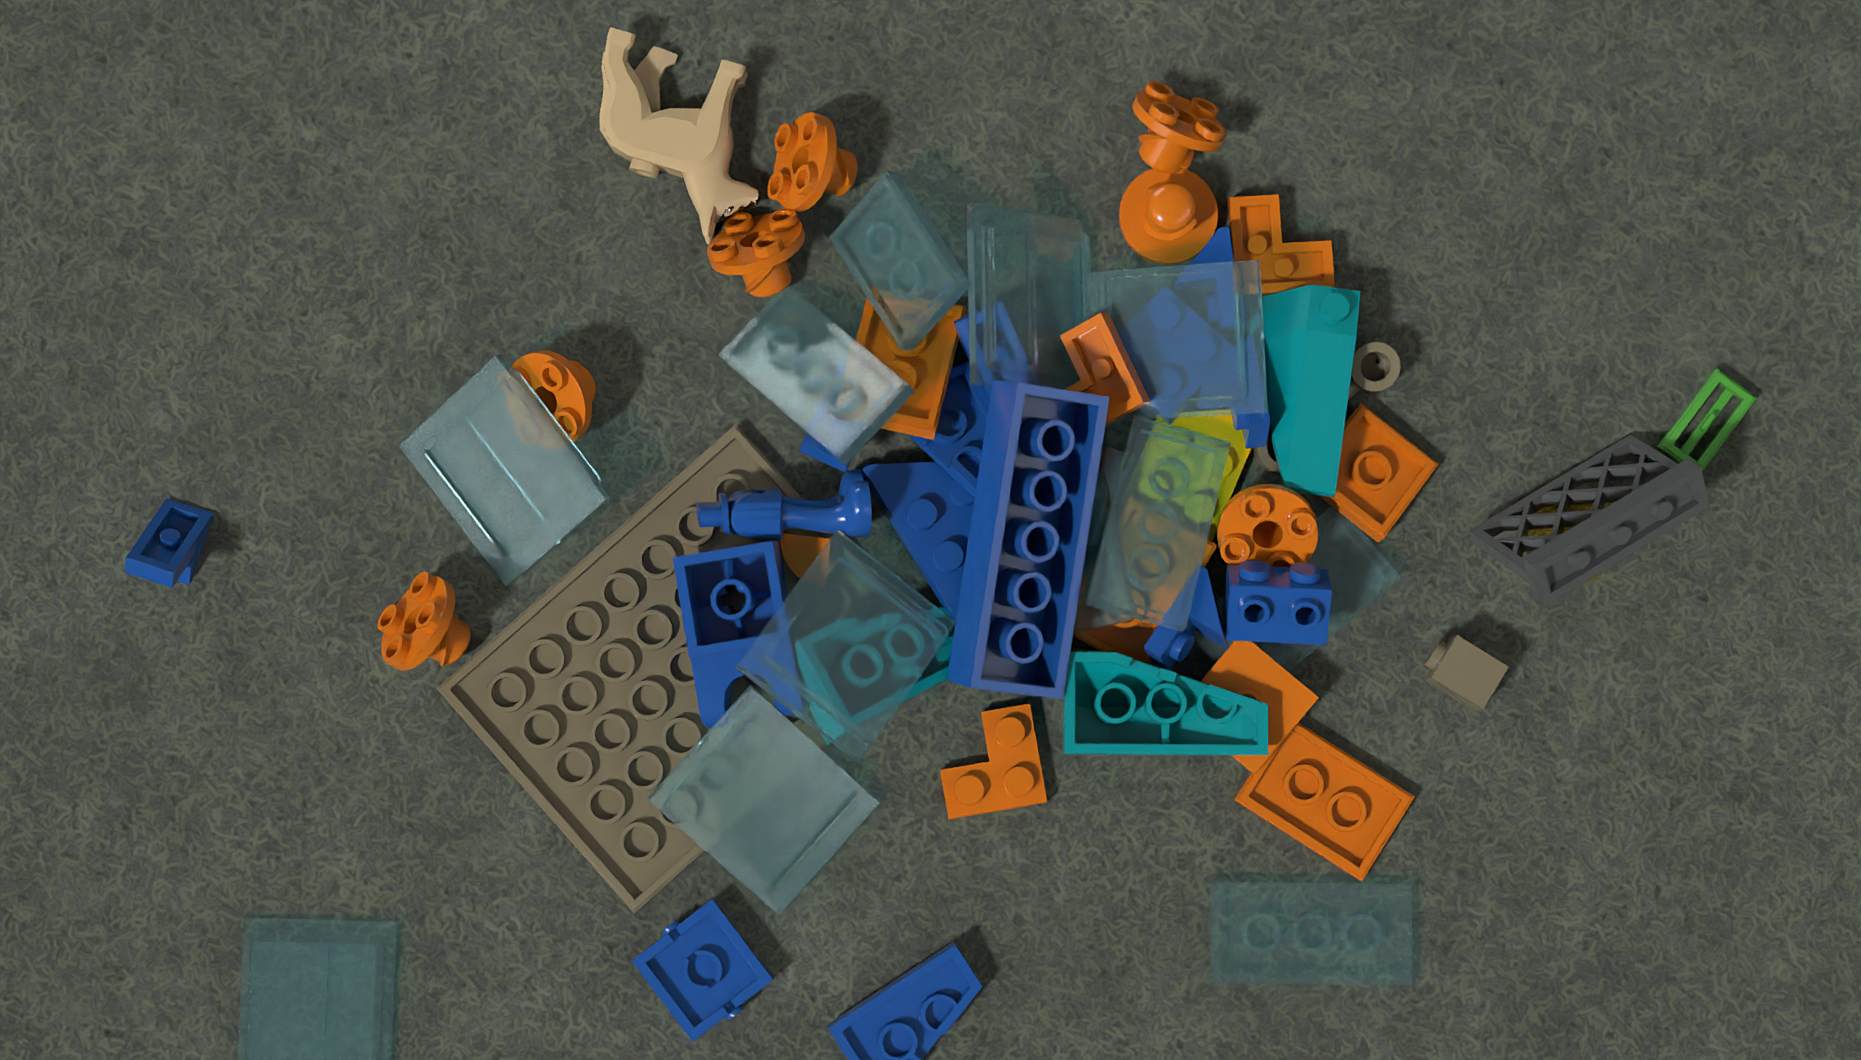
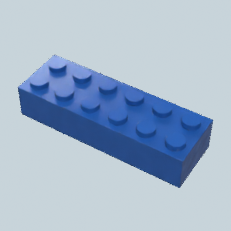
M993 380L947 674L948 681L974 689L1063 699L1110 397L1019 382Z

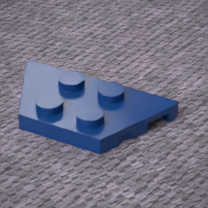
M937 462L872 464L862 469L863 479L868 481L871 492L942 607H945L950 616L949 618L955 626L975 498Z

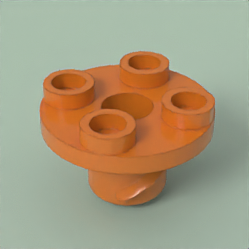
M1151 80L1148 81L1145 89L1137 93L1133 101L1132 109L1135 115L1149 128L1147 133L1138 136V140L1142 143L1139 148V155L1148 166L1157 171L1170 174L1179 172L1181 168L1187 169L1192 162L1194 150L1203 152L1217 151L1222 147L1227 137L1224 126L1216 118L1219 109L1206 99L1193 97L1190 101L1176 95L1167 85Z
M808 112L798 117L792 124L784 123L779 127L774 139V146L778 152L775 159L774 172L767 187L770 199L778 201L786 209L802 212L811 208L824 192L835 196H842L852 188L858 172L857 159L851 151L837 147L836 131L829 118L814 112Z
M1153 168L1143 172L1127 187L1119 208V224L1125 241L1135 253L1147 262L1154 264L1175 265L1196 257L1214 235L1218 221L1217 203L1209 186L1198 175L1182 168L1179 172L1170 174Z
M783 208L770 214L754 217L750 213L741 212L724 220L723 226L725 230L720 232L707 247V256L712 268L725 275H742L746 285L745 293L749 292L755 297H770L785 290L792 280L789 269L791 264L787 259L793 256L805 241V232L796 211Z
M536 350L520 357L513 363L510 369L505 370L501 382L506 392L508 408L516 423L517 434L523 442L530 445L537 443L547 448L557 449L569 446L584 436L591 422L592 402L596 395L594 378L585 367L577 361H569L556 352Z
M1260 484L1240 491L1227 502L1218 519L1217 540L1221 557L1225 562L1233 565H1240V563L1248 560L1261 561L1273 567H1291V565L1296 563H1307L1313 555L1318 541V525L1312 507L1299 493L1281 485Z
M423 571L414 578L410 588L396 605L391 604L383 610L379 617L377 628L383 632L381 652L384 661L388 665L400 671H407L417 667L430 657L439 662L440 666L443 667L444 665L456 662L464 654L470 642L471 631L467 623L458 619V615H453L455 592L450 583L438 576H433Z

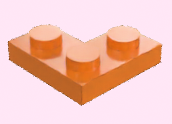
M1279 194L1229 197V229L1239 298L1261 297L1310 284L1335 288L1332 240L1282 243Z
M1100 312L1060 335L1080 378V381L1064 390L1110 397L1105 427L1151 402L1108 312Z
M1030 703L980 712L989 761L940 770L948 819L1047 803Z

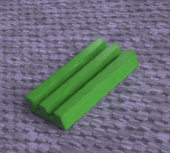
M1718 368L1714 369L1657 445L1656 449L1663 454L1666 453L1677 464L1688 458L1700 465L1703 472L1757 397ZM1720 384L1724 387V390L1679 449L1674 445L1675 441L1715 387ZM1733 395L1740 399L1739 403L1695 461L1689 454Z

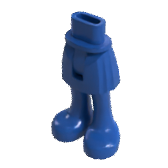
M861 469L846 471L841 478L838 493L829 499L799 500L782 496L780 489H756L737 491L729 498L726 497L725 493H719L717 502L697 503L699 527L721 526L723 533L741 535L743 537L782 539L784 529H804L823 533L845 534L850 537H869L871 532L870 488L868 481H863Z

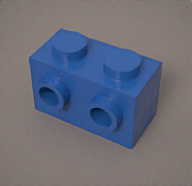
M1256 560L1244 561L1240 565L1227 564L1222 615L1225 640L1327 645L1332 586L1328 569H1320L1318 566L1310 563H1296L1291 565V567H1273Z

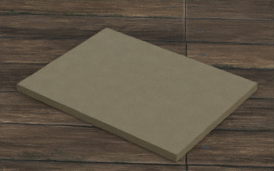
M736 424L436 688L634 914L826 744L806 705L802 714L787 716L780 713L775 706L774 697L768 683L760 677L753 675L739 677L732 686L730 697L731 715L722 727L708 729L701 721L691 658L688 655L673 557L769 541L780 542V539L750 538L722 532L721 526L699 527L697 503L717 502L719 493H725L726 497L729 498L737 491L756 489H780L784 497L803 500ZM784 529L783 533L830 538L825 589L812 587L800 580L790 570L782 554L796 641L841 619L856 618V620L878 618L884 614L891 613L905 614L834 533L804 529ZM731 585L729 587L731 593L724 594L725 606H734L735 613H739L742 610L741 604H746V595L744 592H738L736 585Z

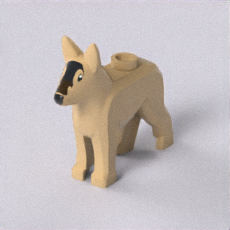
M610 28L602 59L604 90L600 108V132L615 154L631 162L629 170L650 178H657L659 171L684 178L689 196L699 215L702 233L706 243L709 245L714 238L717 222L727 220L744 209L758 205L761 201L758 190L746 183L731 179L729 175V165L734 147L733 132L730 126L731 109L738 88L744 87L748 77L746 66L721 60L715 80L701 109L668 108L661 110L659 81L665 69L675 65L678 55L653 46L648 55L633 70L628 63V53L634 45L636 35L616 28Z

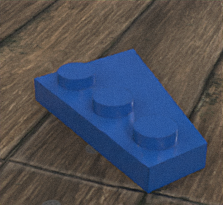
M965 362L951 370L935 439L931 440L913 435L908 436L975 498L990 401L968 362Z
M952 942L827 1024V1027L848 1060H922L942 1034L945 1035L980 991L982 985L955 943Z

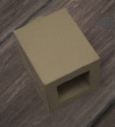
M1459 635L1450 637L1446 643L1439 639L1424 662V665L1430 668L1424 680L1473 711H1479L1484 709L1509 666Z

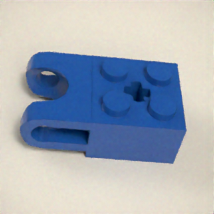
M769 541L673 557L688 655L691 658L702 723L708 729L722 727L729 720L731 715V688L737 679L744 675L758 676L768 683L774 697L775 706L780 713L787 716L802 714L805 704L802 698L794 645L796 640L780 542ZM731 585H736L738 592H744L746 595V604H741L742 610L739 613H735L734 606H725L724 594L731 593L729 588Z

